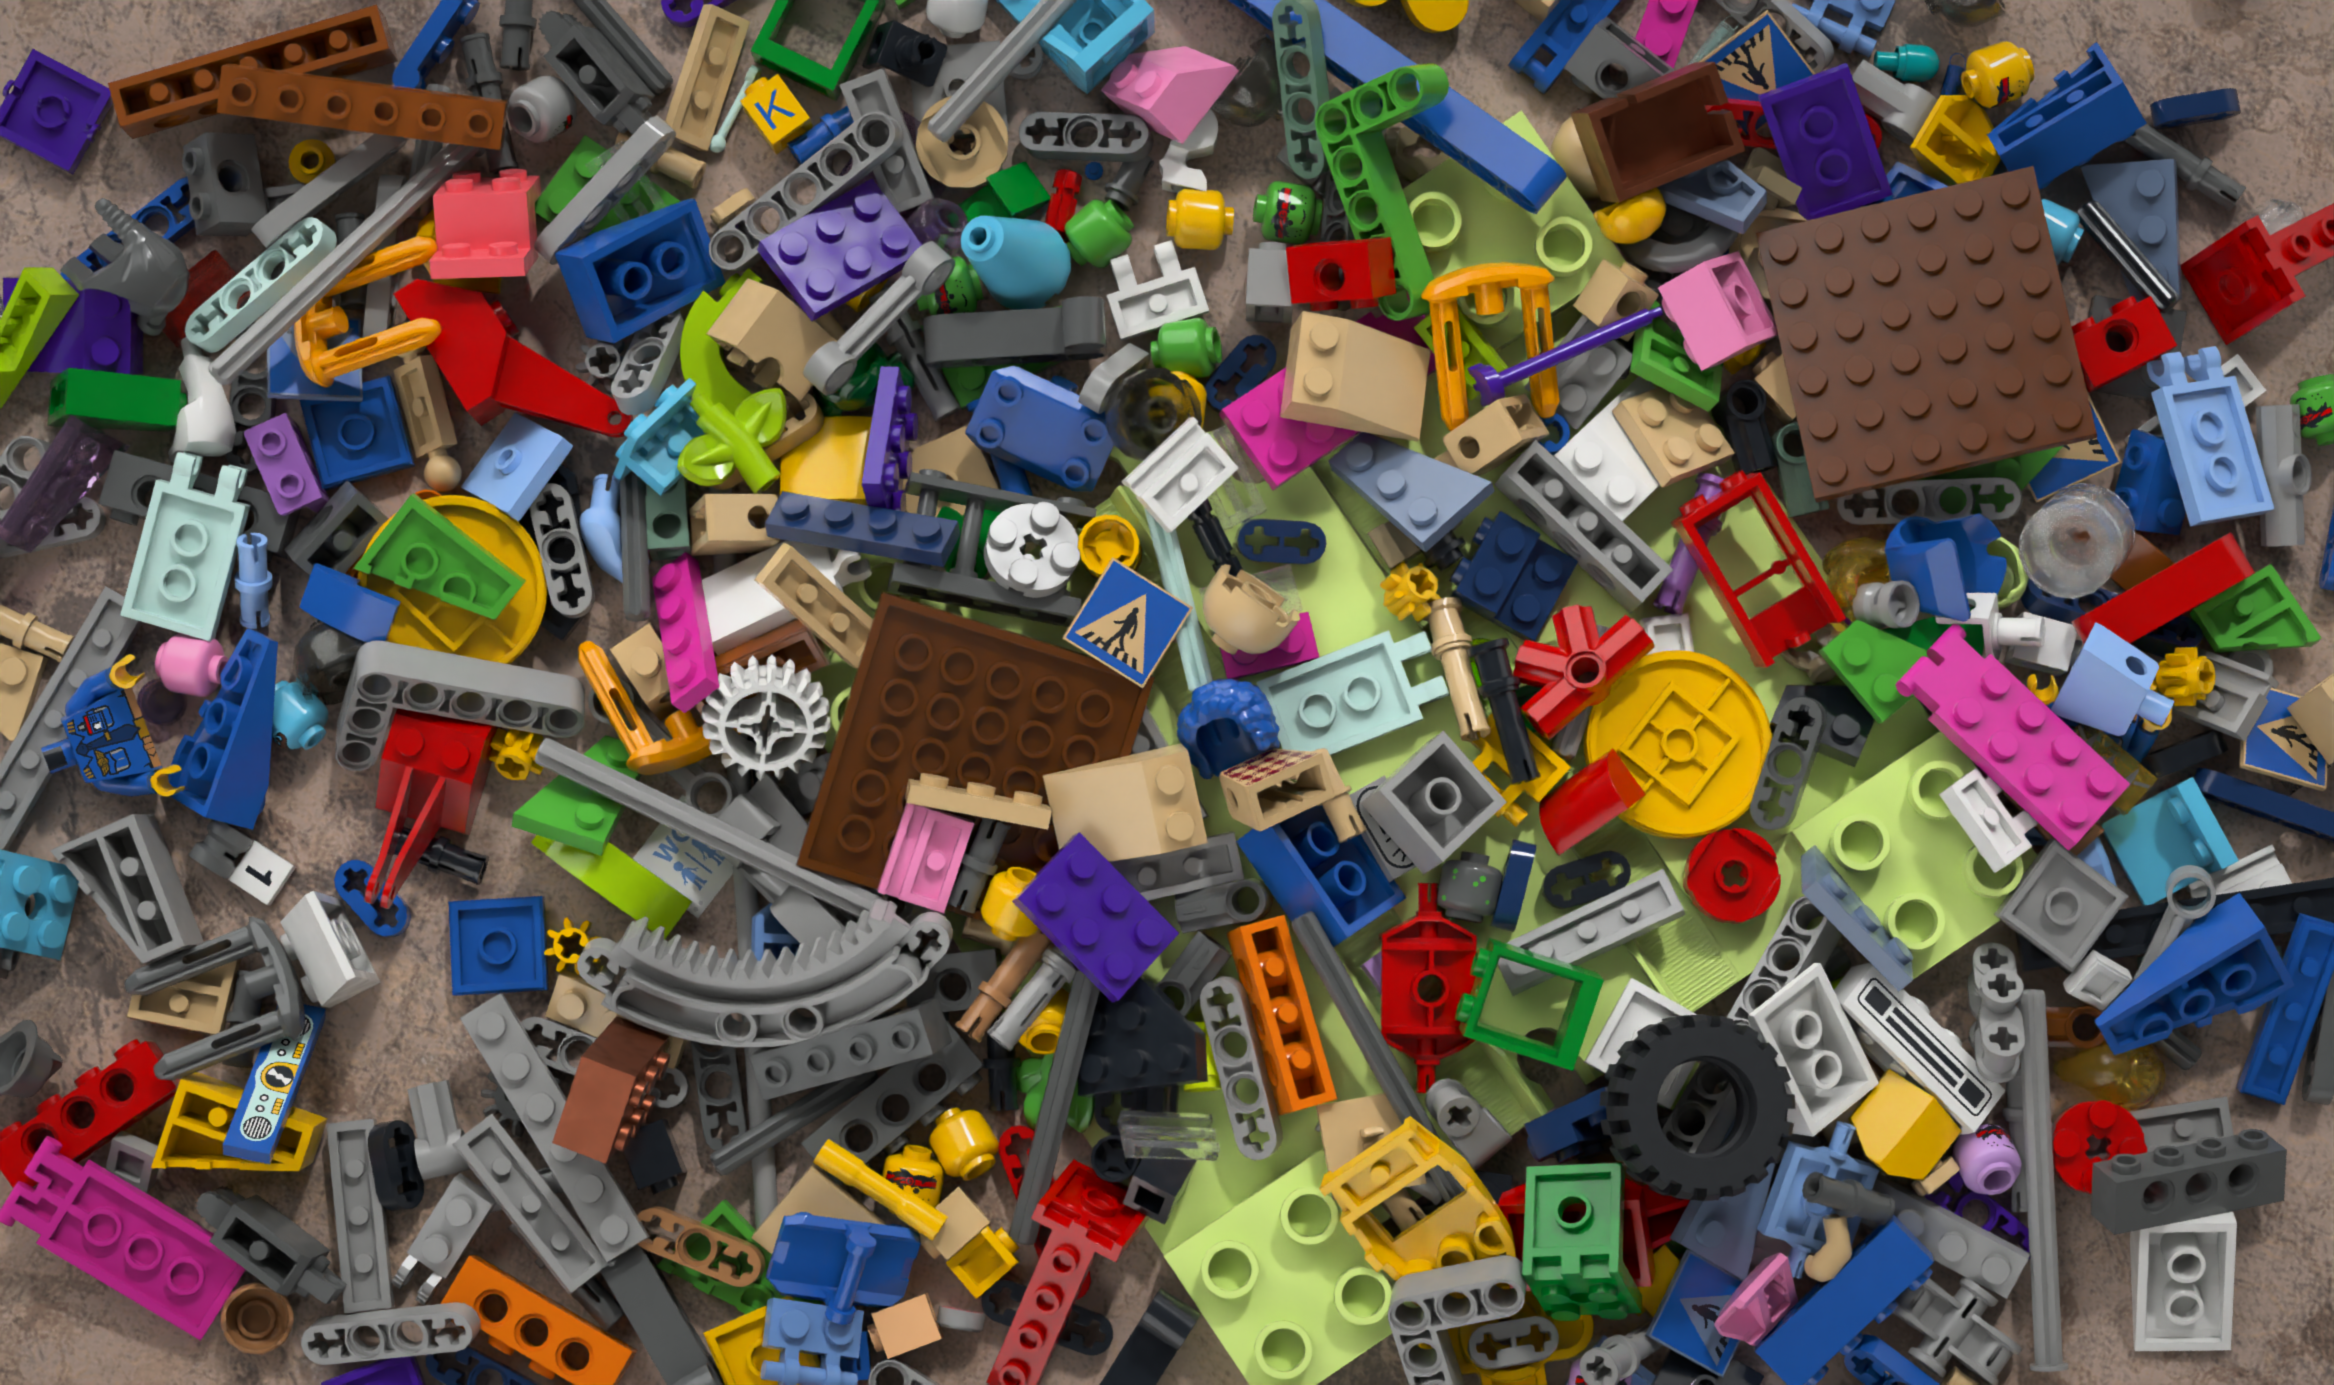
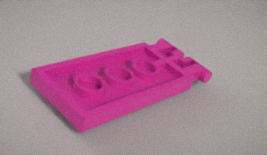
M1407 292V299H1408V301H1409V303H1410V297H1409V294H1408V292ZM1370 311L1355 321L1430 350L1413 328L1425 318V315L1394 321L1387 318L1384 314L1376 319ZM1431 350L1427 377L1436 371L1435 355ZM1286 367L1223 408L1219 413L1220 418L1273 491L1361 433L1355 430L1280 417Z
M1952 624L1927 650L1928 657H1920L1895 684L1897 691L1905 697L1913 694L1933 713L1928 720L2069 851L2126 790L2130 783L1993 655L1989 654L1984 659L1964 640L1966 638L1965 630L1958 624Z
M46 1136L24 1171L28 1177L39 1183L35 1189L24 1182L18 1181L0 1209V1222L12 1227L15 1221H18L40 1234L36 1242L38 1245L201 1340L246 1269L209 1242L214 1233L93 1161L88 1160L84 1167L59 1153L63 1147L59 1141Z

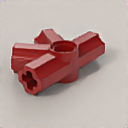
M1577 604L1562 608L1559 613L1552 616L1559 648L1526 639L1520 645L1515 658L1513 676L1519 677L1520 683L1542 688L1520 709L1531 726L1542 737L1550 740L1585 708L1605 701L1610 694L1611 685L1655 647L1653 640L1648 636L1644 628L1633 618L1625 615L1599 637L1592 606L1585 607ZM1586 672L1598 674L1592 682L1580 683L1577 681L1579 676Z

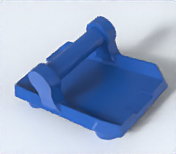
M1010 366L992 371L965 434L979 449L1075 492H1092L1120 433V427L1109 408L1103 413L1098 414L1078 402L1080 395L1076 394L1078 386L1074 382L1061 376H1053L1051 381H1048L1017 366Z
M808 1212L784 1216L766 1278L782 1296L825 1302L827 1306L825 1316L827 1319L836 1324L847 1325L853 1321L856 1311L854 1305L886 1308L893 1306L904 1297L909 1283L908 1277L921 1245L920 1234L899 1224H875L815 1216Z

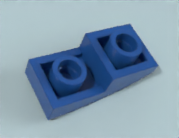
M315 563L299 608L335 629L366 643L371 641L387 642L401 601L359 586L360 579Z

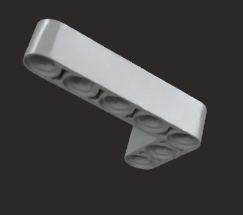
M386 641L367 642L357 652L337 719L335 759L339 765L351 771H362L372 767L378 759L393 707L553 737H572L581 732L584 727L585 688L582 682L569 675Z
M1500 1255L1407 1274L1395 1282L1388 1309V1321L1409 1385H1465L1447 1329L1509 1317L1521 1310L1525 1301L1527 1282L1522 1276L1523 1262L1510 1255ZM1507 1283L1512 1285L1514 1288L1502 1289L1496 1286L1495 1284ZM1459 1292L1467 1297L1463 1299H1457L1452 1297L1449 1293ZM1414 1302L1417 1303L1420 1307L1410 1308L1405 1306L1403 1303ZM1425 1343L1431 1345L1433 1348L1423 1349L1418 1347L1416 1344Z

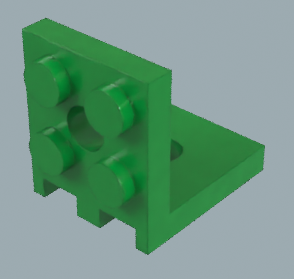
M1622 1163L1526 1167L1522 1276L1546 1315L1551 1316L1553 1319L1575 1321L1580 1318V1315H1599L1604 1319L1619 1320L1626 1318L1627 1314L1642 1313V1294L1623 1262L1625 1169ZM1579 1203L1586 1206V1214L1579 1222L1566 1223L1562 1220L1563 1212L1569 1205Z

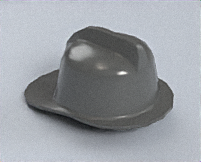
M23 1020L9 1032L0 1036V1096L30 1098L37 1094L45 1082L62 1067L63 1059L53 1051L47 1041L38 1036L37 1026L32 1020Z

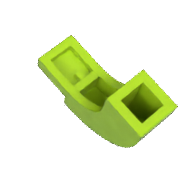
M749 268L742 276L735 273L726 281L719 291L722 298L718 302L703 290L689 311L680 343V360L684 380L686 381L690 378L697 384L692 398L694 399L699 394L704 393L714 405L721 402L732 415H734L738 404L752 394L730 375L725 364L724 349L706 333L748 278L764 284L763 280Z
M536 835L531 842L544 852L546 856L636 921L645 916L649 918L647 928L652 932L660 926L664 927V940L692 903L690 899L610 842H608L602 856Z

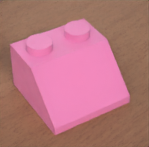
M1186 46L1129 54L1123 62L1113 69L1109 81L1101 91L1126 115H1136L1142 118L1151 131L1183 144L1239 70L1234 65Z
M1739 251L1704 261L1658 287L1663 297L1662 307L1664 312L1679 327L1684 337L1683 345L1686 354L1692 362L1698 364L1701 371L1720 365L1778 335L1776 322Z

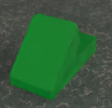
M1026 161L986 177L987 185L949 210V213L963 232L965 226L972 219L979 216L1025 219L1049 203L1050 195Z

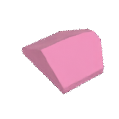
M1781 1252L1766 1257L1745 1278L1726 1302L1715 1321L1714 1326L1720 1335L1757 1346L1798 1302L1788 1257Z

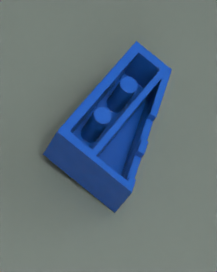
M2097 42L2086 50L2090 58L2074 72L2069 74L2068 71L2063 70L2053 78L2057 86L2041 100L2036 102L2035 99L2030 98L1987 134L2009 172L2031 166L2034 167L2039 190L2048 186L2054 178L2074 166L2087 163L2096 153L2113 143L2128 139L2137 129L2147 124L2124 82Z

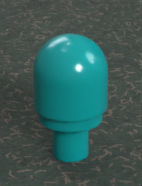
M1915 44L1896 46L1894 52L1876 51L1873 66L1880 70L1892 71L1894 78L1910 82H1925L1932 79L1937 74L1940 65L1939 57L1935 50L1926 45Z

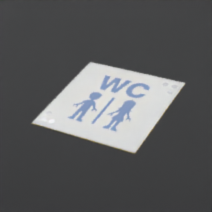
M682 794L679 801L687 804L686 796ZM661 823L633 857L635 861L690 899L692 903L687 911L696 918L700 917L733 874V865L720 851Z

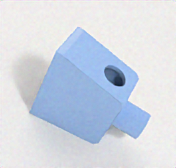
M2095 622L2051 710L2056 715L2121 736L2125 735L2136 714L2162 727L2174 701L2150 689L2159 669L2157 662L2104 626Z

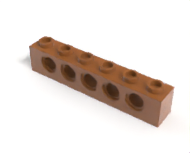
M376 4L108 83L120 128L132 139L220 114L217 113L221 67L228 63L343 78L398 62L386 17Z
M228 63L221 67L217 113L501 150L504 147L509 101Z

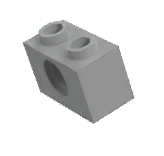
M1262 242L1259 243V249L1249 248L1246 321L1292 323L1293 304H1291L1286 244Z

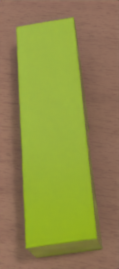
M24 267L0 319V409L79 296L53 267Z

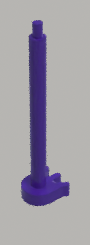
M1656 307L1649 311L1645 308L1498 373L1491 365H1483L1482 363L1469 367V374L1476 380L1473 387L1475 391H1479L1481 394V406L1485 407L1497 399L1505 398L1504 388L1651 324L1652 319L1663 315L1661 307Z

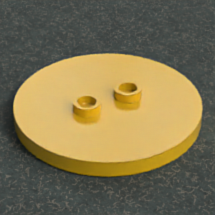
M457 495L423 499V501L516 572L526 582L494 620L441 601V598L414 588L408 589L397 585L394 581L381 576L359 571L357 578L360 579L359 586L401 601L387 642L504 664L512 663L522 654L536 635L546 607L547 583L542 559L534 540L518 521L486 501ZM395 514L391 516L374 534L364 554L374 543L377 537L381 534V532L385 529L388 523L392 520Z
M1672 650L1652 653L1644 656L1611 685L1610 694L1605 701L1592 706L1584 731L1586 766L1613 748L1646 794L1618 815L1620 819L1630 826L1657 837L1691 839L1714 833L1728 826L1750 808L1772 741V733L1766 711L1759 697L1747 681L1726 664L1715 658L1692 651Z

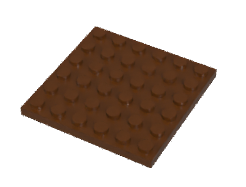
M2033 166L1756 233L1816 503L2097 438Z
M882 591L796 865L878 889L907 803L905 794L908 779L920 780L921 773L946 777L949 779L948 786L967 789L968 782L990 785L996 788L995 795L1013 798L1015 791L1033 793L1043 797L1041 804L1049 805L1042 775L1130 755L1155 677L1151 675L1145 686L1141 688L1092 656ZM941 810L974 822L965 852L969 853L982 817ZM1052 817L1050 818L1048 830L1007 822L1011 825V829L1008 830L996 858L995 864L998 868L995 874L1007 871L1010 867L1026 868L1038 874L1059 851ZM996 820V823H995V825H994V827H993V829H992V832H991V834H990V837L992 836V834H993V832H994V829H995V827H996L997 822H998V821L1000 822V820ZM963 863L960 864V867H959V870H958V873H957V876H956L954 885H955L956 880H957V878H958V876H959V874H960V872H961V869H962V867H963ZM989 875L975 913L961 910L968 891H966L960 906L954 907L947 903L945 910L985 922L981 914V907L994 876Z

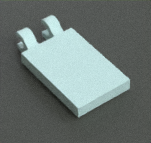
M186 451L184 453L177 452L170 482L162 479L155 482L120 615L206 641H212L216 637L238 554L237 538L243 534L250 505L237 502L244 487L248 469L231 464L228 466L222 465L215 495L193 489L194 482L201 470L203 456Z
M1388 630L1256 682L1260 690L1266 695L1276 717L1275 722L1279 726L1277 737L1282 749L1314 751L1325 748L1330 756L1424 720L1419 706L1449 696L1442 675L1411 687L1401 663L1431 652L1432 648L1425 631L1394 643Z

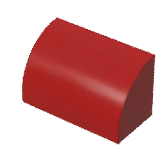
M1612 748L1541 799L1539 804L1540 822L1548 841L1559 856L1624 812L1646 794Z

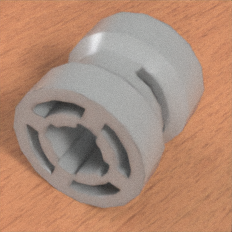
M1891 581L1886 584L1871 582L1860 585L1856 590L1852 608L1856 620H1860L1875 628L1882 629L1887 626L1891 628H1906L1916 621L1920 603L1915 587L1907 581Z

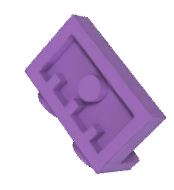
M283 413L245 430V439L277 512L281 516H285L306 506L315 513L319 512L330 498L327 491L322 489L318 471L296 421L287 413Z

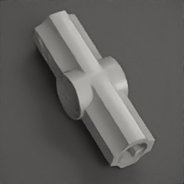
M2300 404L2256 406L2257 451L2274 505V510L2260 515L2261 546L2305 545L2303 495L2310 488L2312 474L2308 458L2301 454Z

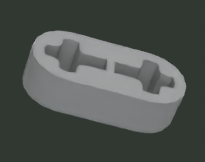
M1539 1316L1487 1324L1479 1327L1472 1333L1468 1341L1467 1352L1470 1360L1476 1366L1486 1370L1539 1362L1547 1359L1556 1350L1559 1343V1334L1556 1326L1550 1320ZM1531 1326H1538L1540 1333H1548L1550 1341H1546L1542 1345L1541 1352H1535V1348L1531 1344L1517 1346L1516 1339L1528 1336L1531 1332ZM1491 1334L1494 1342L1509 1340L1510 1348L1500 1349L1496 1352L1495 1360H1488L1486 1353H1478L1476 1350V1346L1482 1344L1483 1335Z

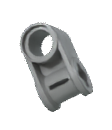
M1442 1079L1432 1084L1428 1089L1425 1097L1428 1111L1438 1122L1442 1131L1449 1137L1452 1144L1475 1170H1478L1512 1140L1510 1134L1486 1107L1483 1108L1457 1080Z

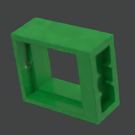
M776 0L750 50L754 62L837 101L842 92L840 84L847 82L886 5L885 0H859L865 4L832 69L774 42L795 1Z
M1489 938L1486 949L1479 947L1472 962L1470 975L1476 976L1471 993H1463L1457 1006L1455 1020L1461 1022L1459 1026L1461 1033L1465 1037L1573 1071L1604 982L1603 978L1597 972ZM1500 957L1575 981L1553 1045L1478 1022Z

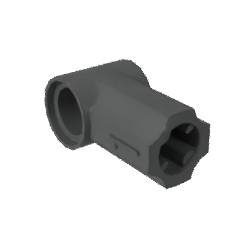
M1257 878L1242 879L1175 895L1176 916L1182 933L1255 921L1265 917L1273 905L1272 893L1265 883ZM1244 887L1254 889L1259 896L1258 908L1253 913H1247L1239 906L1238 895Z
M1199 930L1163 979L1156 985L1162 991L1168 986H1175L1183 992L1185 1003L1179 1012L1184 1017H1187L1200 999L1202 989L1207 983L1215 979L1232 954L1212 937Z

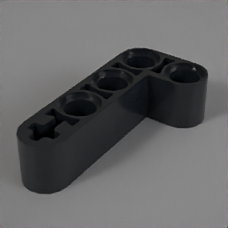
M1160 1288L1099 1385H1156L1176 1352L1186 1340L1201 1313L1168 1291Z

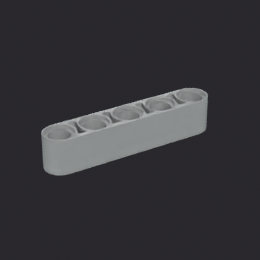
M869 112L861 116L717 231L709 244V255L712 261L718 267L731 271H745L754 266L763 258L757 251L761 240L843 195L892 156L901 147L904 139L900 123L894 117L880 112ZM877 122H884L889 129L888 140L884 145L874 147L869 140L870 128ZM847 150L853 160L852 168L847 174L838 176L833 169V159L837 153ZM810 179L816 186V196L811 203L802 205L797 198L796 191L802 181ZM774 208L780 216V224L776 231L767 234L763 231L760 220L766 210ZM738 237L743 243L744 252L738 261L731 263L725 255V246L731 238Z

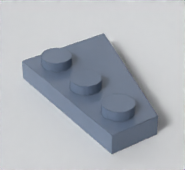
M1817 846L1811 847L1801 856L1802 893L1899 992L1913 981L1912 953L1899 938L1894 937L1892 939L1875 913L1861 901Z

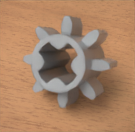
M621 339L614 343L613 346L597 340L598 344L591 348L581 345L580 348L586 357L585 362L575 365L576 370L579 373L590 372L591 375L586 383L594 388L598 383L603 384L607 392L612 394L611 385L624 356L620 355L625 347L624 341ZM609 355L612 361L616 363L610 364L609 373L603 374L595 366L602 364V356Z

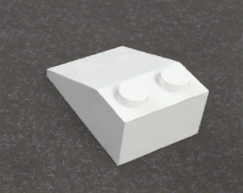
M1640 376L1554 455L1569 472L1622 522L1660 486L1612 413V410L1621 401L1656 388L1650 381Z
M312 891L304 895L280 922L285 931V934L280 936L281 943L292 961L299 959L306 974L300 980L312 1003L319 1001L322 1007L331 1008L381 983L340 899Z
M1821 963L1812 964L1748 1015L1749 1027L1758 1032L1757 1039L1761 1043L1769 1042L1778 1053L1777 1057L1774 1058L1778 1066H1786L1791 1078L1790 1081L1784 1084L1787 1094H1795L1796 1109H1788L1787 1122L1794 1123L1793 1134L1815 1136L1879 1084Z
M2233 1211L2130 1232L2133 1343L2135 1351L2231 1350L2237 1222Z

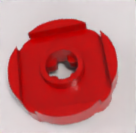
M1744 828L1722 829L1705 836L1693 847L1686 860L1683 887L1690 896L1692 903L1705 916L1721 923L1740 924L1759 916L1772 905L1780 889L1781 874H1778L1776 854L1764 838ZM1734 864H1737L1742 868L1739 876L1744 880L1743 885L1733 884L1728 887L1723 883L1725 877L1721 874V869L1723 866L1731 868Z
M2106 1100L2074 1104L2063 1111L2052 1126L2054 1172L2065 1185L2082 1193L2092 1195L2093 1163L2106 1161V1159L2111 1160L2113 1156L2118 1154L2137 1155L2148 1152L2144 1133L2135 1117L2122 1106ZM2093 1135L2096 1139L2104 1137L2107 1140L2108 1145L2105 1148L2107 1156L2103 1160L2098 1156L2091 1159L2087 1157L2085 1152L2090 1148L2087 1142L2089 1136Z

